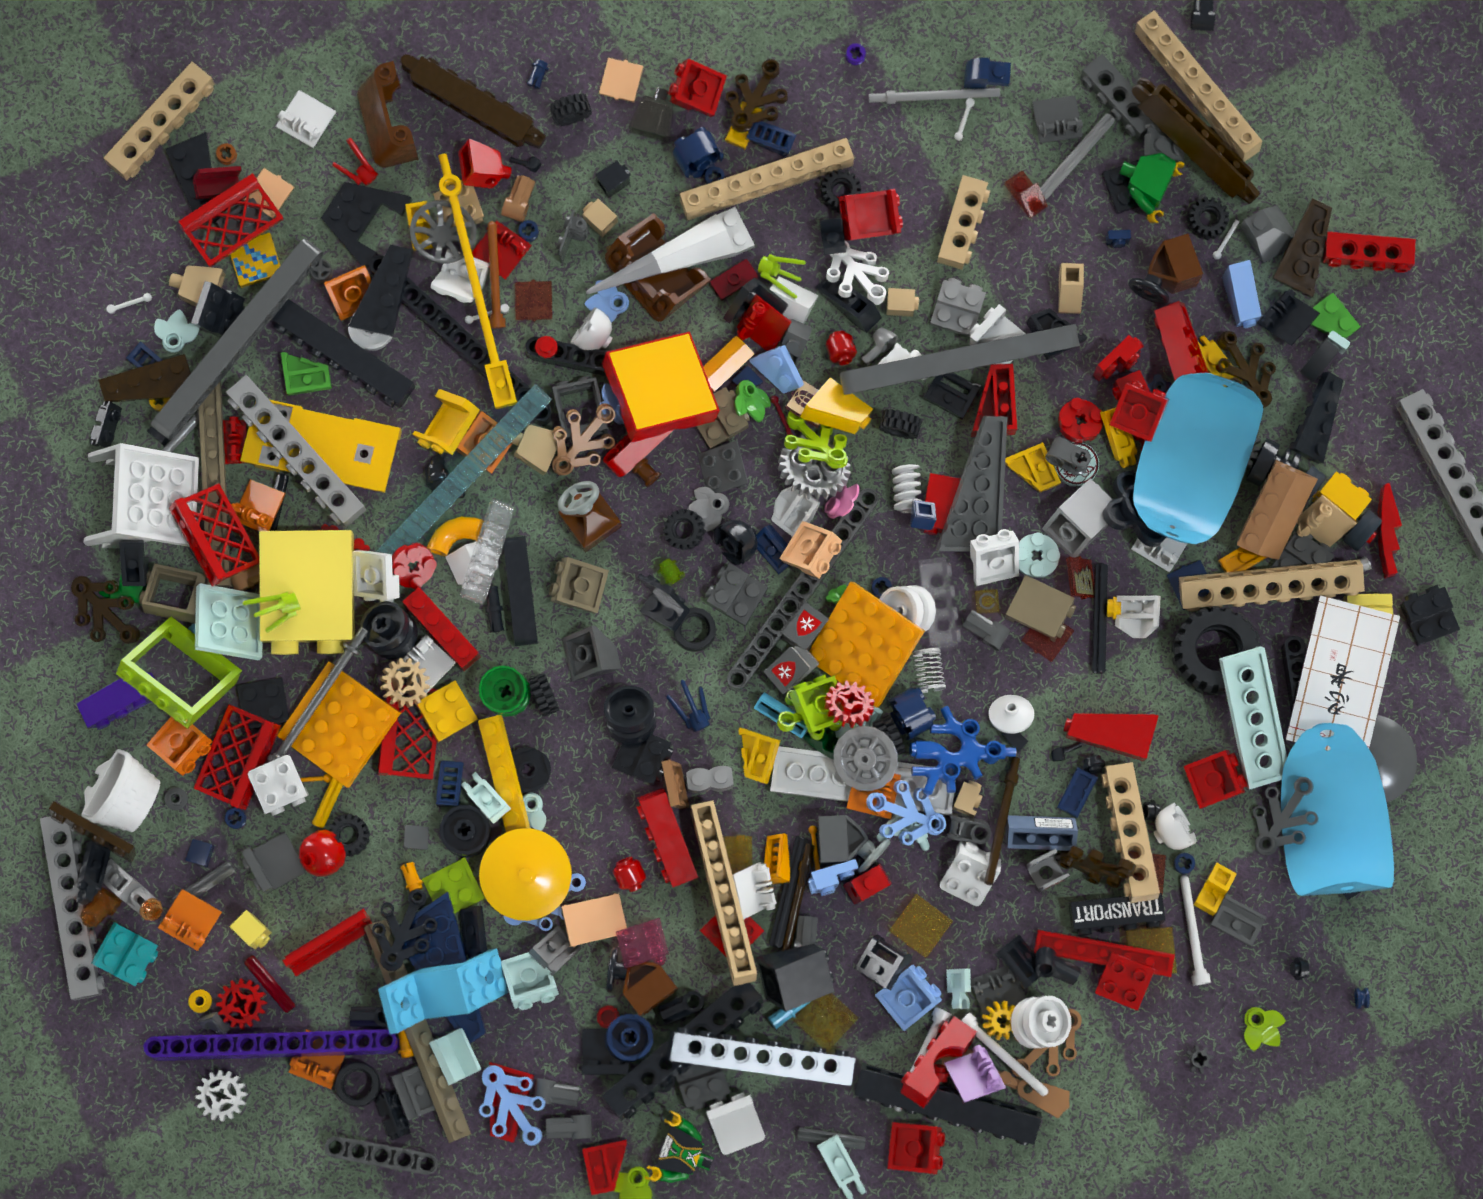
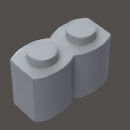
M717 766L710 770L696 768L686 772L687 787L690 793L702 794L709 790L722 792L733 788L731 767Z

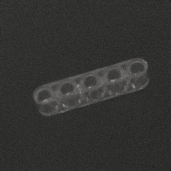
M496 498L491 499L460 592L461 598L482 605L486 600L514 512L513 505Z

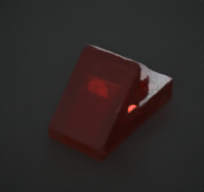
M1023 170L1004 183L1030 219L1048 207L1038 183L1033 184Z

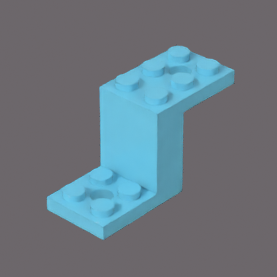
M490 949L464 963L420 968L378 989L390 1034L398 1033L424 1019L469 1014L508 993L497 949Z

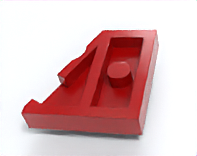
M626 1140L582 1149L592 1196L615 1191L627 1146Z

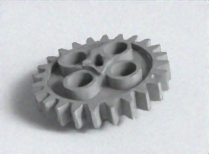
M829 439V441H828V446H829L831 449L835 448L834 445L831 446V445L829 444V443H830V439ZM797 446L793 450L786 447L782 449L778 460V471H782L780 478H786L784 485H792L790 491L798 489V496L806 493L807 499H810L811 495H814L816 500H819L820 495L828 499L829 494L835 497L837 491L842 492L843 487L847 485L851 473L849 471L851 464L847 463L845 467L835 469L827 465L825 461L811 459L809 462L804 463L798 460L799 449L806 447ZM808 448L811 451L821 452L820 450Z

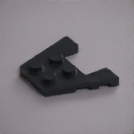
M344 182L321 219L361 266L365 265L366 269H368L370 260L377 253L360 243L359 239L382 205L402 216L406 210L405 204H410L412 197Z

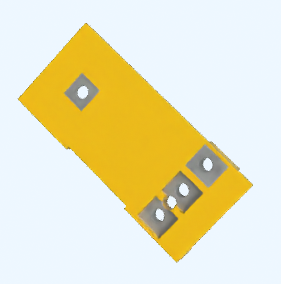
M270 400L281 414H287L286 419L344 484L385 493L397 442L400 440L402 433L401 428L357 418L351 420L305 410L297 405ZM263 416L260 419V424L269 423L271 417ZM254 425L249 426L240 461L253 464L261 469L280 472V470L290 472L286 468L288 463L283 457L280 460L277 457L272 461L269 460L271 456H275L271 451L273 446L269 441L264 443L256 434L259 430ZM278 432L276 435H282L280 440H283L285 437V433ZM293 448L290 450L289 456H298L300 449ZM364 450L368 452L366 458L360 456V453ZM312 464L305 466L304 473H312L315 466Z

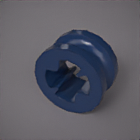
M718 167L709 168L705 173L706 184L712 183V179L709 180L712 177V173H717V177L721 176L718 180L724 179V172Z
M525 220L519 225V235L525 241L531 242L538 237V226L534 221ZM527 226H531L532 230L535 229V232H531L530 236H526V232L523 233Z
M885 577L875 579L871 589L873 595H882L878 593L879 589L875 588L876 584L880 585V582H883L885 587L889 589L892 587L891 582Z
M231 808L225 814V822L230 828L239 829L246 823V814L241 809ZM238 812L240 813L238 816L242 817V819L237 821L236 825L231 824L233 821L230 820V816H234Z
M1182 853L1175 858L1174 868L1180 874H1188L1195 867V859L1189 853ZM1182 857L1184 860L1189 859L1190 864L1187 865L1189 867L1187 870L1185 867H1179L1178 863L1181 862L1179 859Z
M1355 988L1354 1000L1356 1009H1360L1361 1006L1369 1008L1370 995L1368 988H1363L1362 991L1359 988Z

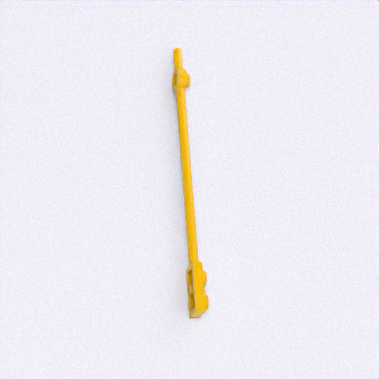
M440 154L438 158L443 177L440 179L439 189L443 196L449 198L491 362V364L484 366L495 409L516 405L517 400L507 361H499L458 200V195L462 190L461 181L451 173L447 154ZM454 185L455 188L453 190H448L447 186Z

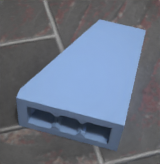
M1248 260L1228 265L1222 280L1236 326H1243L1244 328L1253 327L1261 318V311L1251 262Z

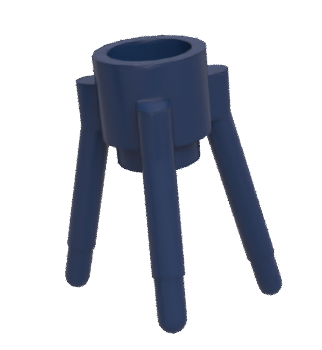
M681 680L684 693L693 713L689 714L690 719L670 695H667L666 698L685 721L687 728H692L693 732H697L710 726L708 720L711 719L707 710L703 687L700 686L698 688L702 713L701 709L697 710L685 681Z

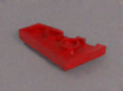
M489 1062V1066L501 1067L505 1075L519 1078L529 1077L533 1082L534 1075ZM491 1073V1081L495 1082L497 1080V1075L495 1073ZM524 1079L521 1082L522 1087L528 1088L529 1081ZM504 1084L509 1093L529 1095L530 1090L522 1091L518 1086ZM496 1091L492 1104L494 1106V1113L490 1116V1136L514 1143L519 1124L510 1111H508L506 1121V1134L497 1137L492 1133V1127L497 1122L501 1097ZM517 1104L523 1113L525 1105ZM498 1125L496 1127V1132L498 1134H502L503 1127L501 1125Z

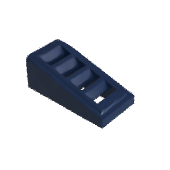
M763 121L753 123L746 136L747 140L783 157L789 154L796 138V134ZM758 127L762 128L759 137H755ZM766 131H769L770 134L767 141L763 140ZM774 135H777L778 138L776 140V143L774 144L772 143V140ZM782 139H786L784 147L780 146Z
M141 341L126 357L136 368L143 367L141 364L149 355L153 359L147 365L153 364L156 361H163ZM144 350L146 353L137 362L135 360L136 356Z
M441 761L436 796L437 806L457 807L460 805L464 762ZM445 767L458 768V773L445 772ZM444 776L457 777V782L444 781ZM443 785L456 786V790L443 789ZM443 794L455 795V798L448 799L442 798Z

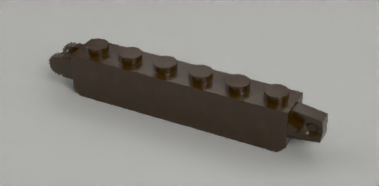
M408 54L401 57L402 68L410 74L413 87L516 147L524 146L526 143L540 149L544 143L546 135L534 126L533 118L527 113L522 112L520 114L508 102L503 101L501 103L495 99L496 97L491 92L479 90L476 88L475 83L468 79L465 81L460 79L456 72L449 68L447 70L443 69L436 60L430 57L426 59L421 56L420 59H417Z
M1147 78L1139 79L1137 84L1131 89V92L1141 103L1138 107L1231 198L1237 195L1248 204L1256 200L1260 192L1251 182V179L1254 177V171L1166 84H1159L1156 87Z

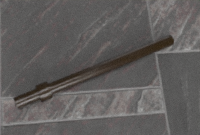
M1018 757L1011 758L1009 771L1005 774L1004 783L1006 785L984 880L986 885H993L1013 791L1019 779L1017 773L1020 758Z
M806 843L803 859L799 861L798 870L800 871L781 951L791 949L808 873L812 871L813 864H811L815 845Z

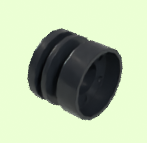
M1266 438L1257 454V459L1251 466L1246 481L1260 486L1268 478L1276 460L1299 469L1301 454L1296 452L1292 459L1289 460L1288 457L1291 449L1288 448L1280 456L1278 455L1280 444Z

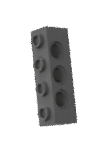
M1103 54L1082 70L1080 76L1082 84L1087 89L1091 88L1095 92L1098 102L1102 105L1105 104L1110 109V114L1116 121L1120 120L1126 133L1130 137H1135L1139 140L1147 133L1145 125L1149 123L1155 124L1138 107L1141 103L1133 96L1131 92L1133 87ZM1105 79L1109 82V85L1103 86L1099 83V80ZM1119 95L1124 101L1117 102L1113 96ZM1134 111L1138 117L1132 118L1128 115V112Z

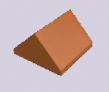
M365 265L324 283L341 321L353 316L372 281Z

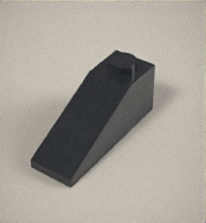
M825 277L815 288L854 325L868 333L882 319L875 304L854 288H852L850 297H841L838 290L843 281L839 279L837 282H830Z

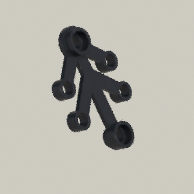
M415 889L409 893V907L401 926H399L394 915L393 904L386 902L381 905L380 913L386 919L395 941L391 947L385 936L386 927L382 923L373 925L372 935L377 938L383 951L380 963L387 971H396L402 967L403 960L417 954H425L429 950V942L424 938L418 939L415 946L401 950L405 942L427 933L432 934L437 930L438 924L433 918L426 919L423 925L410 930L417 910L422 909L426 905V894L422 890ZM415 895L422 897L419 901L413 899ZM388 907L391 908L392 911L390 913H385L383 909ZM428 923H433L435 927L429 929L426 927V925ZM376 928H381L383 932L377 934L374 930ZM424 943L426 948L419 949L418 945ZM394 956L396 961L390 962L388 957Z

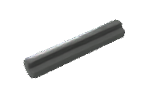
M225 862L186 888L185 891L199 897L232 875L235 870L229 862ZM178 894L173 897V902L177 898Z
M799 1128L797 1134L798 1140L814 1143H823L838 1135L844 1147L864 1149L866 1144L865 1137Z

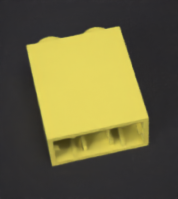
M352 530L259 531L260 598L280 595L288 592V594L294 592L301 608L296 611V616L289 618L268 633L265 631L266 628L286 615L287 612L283 614L282 610L279 609L261 615L260 641L271 643V654L273 655L299 654V643L317 642V654H343L344 646L342 644L344 642H351L355 636L354 533ZM279 600L260 603V611L279 604Z

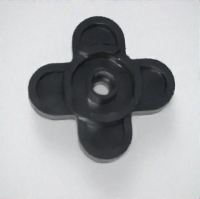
M1123 471L1113 482V489L1118 498L1111 500L1104 508V520L1110 527L1116 530L1133 528L1138 539L1143 544L1149 547H1157L1166 539V536L1148 528L1139 516L1133 501L1136 473Z

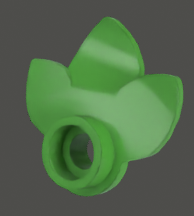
M749 380L741 381L736 387L737 397L734 400V407L737 415L741 416L747 412L756 422L760 423L764 418L765 408L771 406L768 395L762 389L756 388Z

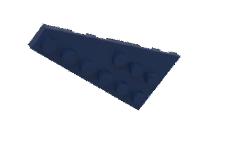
M447 892L417 912L410 927L411 930L423 925L426 919L433 918L438 924L436 932L424 934L403 944L402 949L404 950L415 946L416 941L421 938L429 942L427 953L417 954L409 958L416 970L467 961L450 894ZM428 923L426 927L432 929L435 925ZM421 943L418 945V948L425 949L426 945ZM480 1008L469 1014L447 1016L455 1030L460 1028L464 1030L470 1044L487 1033Z

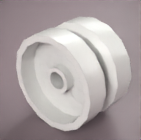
M917 585L891 587L883 592L880 597L881 601L921 627L925 632L930 629L934 622L936 614L935 602L931 594L923 587Z
M1054 996L1026 998L1020 1001L1013 1010L1011 1029L1018 1042L1027 1048L1056 1047L1062 1044L1069 1036L1071 1016L1062 1000Z

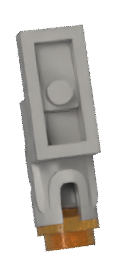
M110 859L103 884L117 897L127 903L143 919L150 921L158 919L163 911L161 902L115 861Z

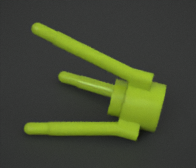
M771 254L768 257L764 256L758 266V272L761 273L760 277L769 280L786 294L797 299L796 294L772 276L776 277L778 274L800 282V277L780 269L781 265L778 262L805 265L806 262L804 260L776 257Z
M294 592L245 600L242 604L248 605L279 600V604L253 614L254 617H259L279 609L282 610L283 614L287 612L286 615L266 628L265 631L268 633L289 618L296 616V611L301 609Z

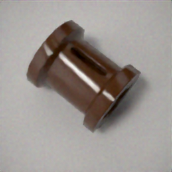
M644 458L632 469L633 474L637 473L648 488L659 479L661 473L659 471L656 472L649 465V460Z

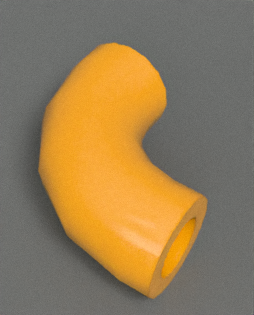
M463 516L447 520L435 530L428 542L427 548L433 554L446 557L451 546L456 541L461 539L477 541L482 531L483 520Z

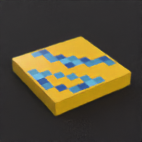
M270 232L259 235L230 254L241 288L269 280L280 267Z

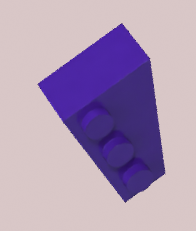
M146 672L154 678L152 672ZM120 678L76 704L87 728H97V730L109 726L111 721L121 719L130 712L152 701L141 695L134 687Z

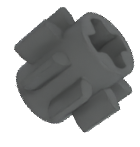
M1195 1045L1193 1053L1191 1051L1185 1052L1189 1056V1060H1186L1184 1064L1192 1066L1190 1072L1198 1069L1200 1074H1204V1067L1212 1068L1209 1064V1059L1214 1058V1056H1208L1206 1053L1207 1047L1201 1051ZM1197 1053L1199 1057L1204 1058V1061L1201 1062V1066L1197 1062L1194 1063V1058L1197 1057Z

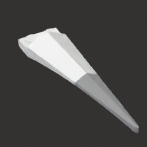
M733 207L718 215H713L589 288L586 294L658 274L734 257L754 248L755 245L736 207Z

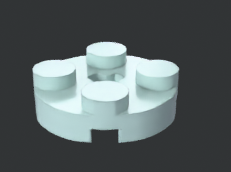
M1039 532L1027 535L1020 540L1019 571L1023 575L1033 578H1045L1056 569L1060 552L1054 540ZM1032 551H1040L1042 553V560L1039 561L1037 559L1033 561Z

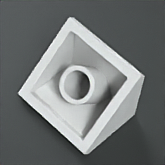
M779 276L777 281L797 295V299H794L774 284L772 285L770 290L788 304L783 316L790 321L794 319L805 324L819 295Z

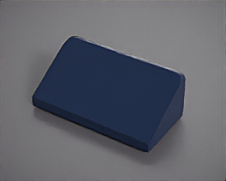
M770 524L765 526L756 535L758 542L757 550L779 575L790 566L779 559L788 544Z

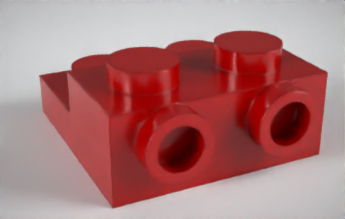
M688 58L679 63L675 69L674 75L677 76V79L668 90V95L671 96L669 102L688 111L693 109L712 117L715 115L727 75Z
M1128 335L1097 365L1093 377L1098 381L1103 377L1107 380L1116 371L1115 369L1120 373L1124 369L1129 371L1138 362L1140 350L1144 347L1142 342L1136 337L1132 338Z
M1133 380L1132 384H1125L1109 425L1152 442L1170 399L1165 398V392L1157 389L1150 392L1144 389L1145 384Z
M1224 750L1184 766L1200 809L1246 793L1244 788L1247 787V783L1243 774L1239 775L1236 766L1239 765L1235 753L1230 754L1229 750Z
M892 1122L887 1169L937 1175L938 1170H941L943 1166V1157L939 1156L940 1146L943 1147L945 1144V1133L942 1132V1128Z

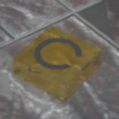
M998 589L975 591L977 613L989 614L1000 612Z

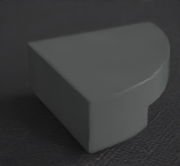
M217 1012L202 1016L197 1021L205 1030L209 1028L215 1031L217 1035L227 1034L230 1030Z

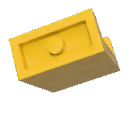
M439 389L435 397L443 404L425 433L422 434L414 431L412 435L418 439L417 443L426 449L431 448L441 455L443 452L453 455L480 409L466 398Z

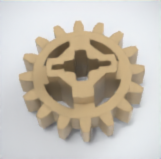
M399 658L397 664L392 661L389 663L390 668L386 667L383 669L386 676L380 677V680L385 682V684L380 689L387 692L384 694V698L391 697V705L397 701L399 708L403 707L405 703L407 708L413 706V702L417 705L421 702L420 698L427 696L423 690L430 688L428 684H425V681L430 679V677L423 675L426 668L421 670L418 668L420 662L412 664L411 658H408L404 663L403 659ZM398 669H408V670H407L406 672H404V673H402V672H400V671H398V672L396 671V670H398ZM408 677L406 682L407 686L402 689L404 683L403 679ZM405 693H408L409 695H414L412 697H402V695Z

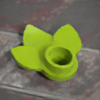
M1258 1007L1249 1009L1244 1016L1247 1026L1244 1032V1039L1249 1048L1256 1051L1261 1042L1268 1046H1279L1280 1034L1277 1027L1286 1022L1285 1018L1275 1010L1264 1011ZM1253 1015H1258L1260 1018L1257 1024L1252 1021Z
M634 1167L628 1173H619L615 1191L613 1192L620 1193L619 1199H652V1190L648 1185L649 1180L645 1179V1177H650L648 1171L642 1167ZM637 1175L642 1176V1180L639 1183L635 1181Z

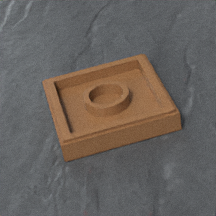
M671 760L662 761L670 806L678 809L689 808L681 764Z

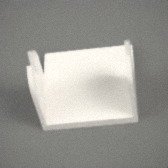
M122 443L88 454L90 462L106 460V465H115L112 530L85 537V545L102 544V548H119L121 540H144V542L157 541L190 547L169 507L175 500L182 497L184 499L197 493L199 457ZM197 502L187 503L191 511L197 512Z

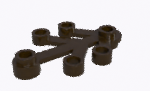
M768 59L763 62V76L753 94L749 87L747 75L739 74L736 76V86L741 89L747 105L742 111L739 105V95L735 91H729L725 96L726 103L731 106L734 113L731 125L735 131L744 133L752 128L753 123L765 119L768 121L777 120L778 109L774 106H769L765 111L752 114L756 108L774 102L784 104L788 100V94L785 89H778L775 93L762 97L771 79H775L780 73L779 63L776 60ZM741 79L745 80L744 83H739L738 81ZM730 97L736 98L735 100H729ZM770 112L775 113L774 115H768Z
M1231 331L1223 332L1218 337L1217 344L1222 350L1230 351L1239 368L1232 366L1228 359L1221 358L1215 364L1216 370L1219 373H1227L1234 376L1230 379L1234 382L1242 384L1240 379L1247 381L1250 388H1247L1258 396L1263 408L1267 407L1272 402V395L1268 390L1271 375L1276 371V366L1272 362H1266L1260 369L1262 373L1260 384L1255 378L1259 358L1264 354L1265 347L1261 343H1255L1249 350L1251 355L1249 364H1247L1236 345V334Z
M79 576L71 584L72 593L78 598V614L75 616V623L78 626H86L90 623L91 618L88 614L89 601L93 605L94 629L90 633L92 641L101 642L106 638L103 625L104 616L120 632V639L124 643L137 642L140 638L139 629L134 625L127 626L110 609V607H120L123 610L131 609L134 606V599L131 596L99 598L94 592L104 591L107 594H114L119 589L118 583L115 580L93 583L88 577ZM110 583L113 585L112 591L108 588ZM80 584L84 586L83 591H80L79 589ZM125 599L129 601L128 607L124 605ZM81 616L85 617L84 623L80 621ZM97 631H98V632L100 633V635H101L100 639H97V638H96V632H97ZM126 631L130 633L129 639L126 638Z
M1072 846L1070 851L1061 850L1055 857L1059 866L1065 869L1075 868L1087 875L1086 879L1090 883L1099 884L1103 876L1107 878L1106 883L1114 888L1119 887L1121 878L1129 879L1130 876H1133L1137 867L1132 861L1127 859H1120L1117 865L1102 863L1101 860L1104 855L1095 849H1092L1087 857L1081 859L1084 851L1076 846Z

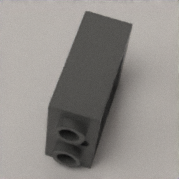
M585 376L579 378L577 382L569 383V381H563L552 387L560 424L567 433L565 443L572 442L571 428H567L560 396L593 389L598 408L602 401L596 377ZM602 423L592 437L608 434L607 423ZM589 424L580 425V434L584 432Z

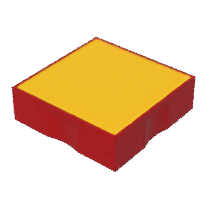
M690 331L606 352L602 365L612 392L619 402L621 416L631 443L660 436L671 430L687 429L715 422L720 410Z

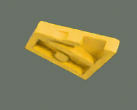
M1043 443L1005 458V465L1039 493L1061 484L1054 466L1045 459L1047 450Z
M739 727V735H742L743 742L741 753L744 759V776L768 784L781 740Z

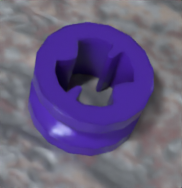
M851 44L847 48L846 59L851 65H860L865 60L866 51L861 44ZM851 51H860L859 55L861 57L857 56V59L852 58Z

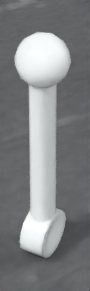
M972 98L966 100L967 107L959 130L954 135L957 141L963 138L962 132L970 108L974 106Z
M1235 220L1220 247L1213 253L1214 259L1218 260L1221 258L1222 250L1240 221Z
M145 293L143 297L116 306L108 305L107 312L113 314L118 309L142 301L149 302L152 296L149 293Z
M507 304L501 305V312L508 313L509 306ZM492 311L487 312L488 316L492 314ZM479 315L466 316L464 319L465 323L471 324L474 320L479 319Z

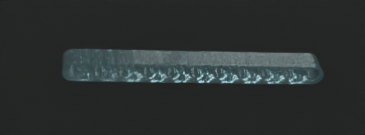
M535 384L376 552L393 555L403 545H414L413 543H416L547 406L552 398Z

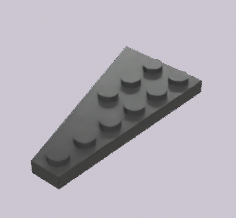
M983 416L936 551H970V540H975L981 534L988 536L996 535L1002 530L1007 417Z

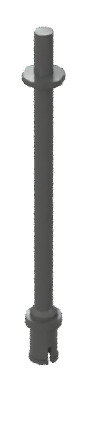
M361 626L350 644L346 642L342 644L346 650L278 751L272 755L269 754L267 763L286 755L352 655H360L361 652L357 648L369 632Z

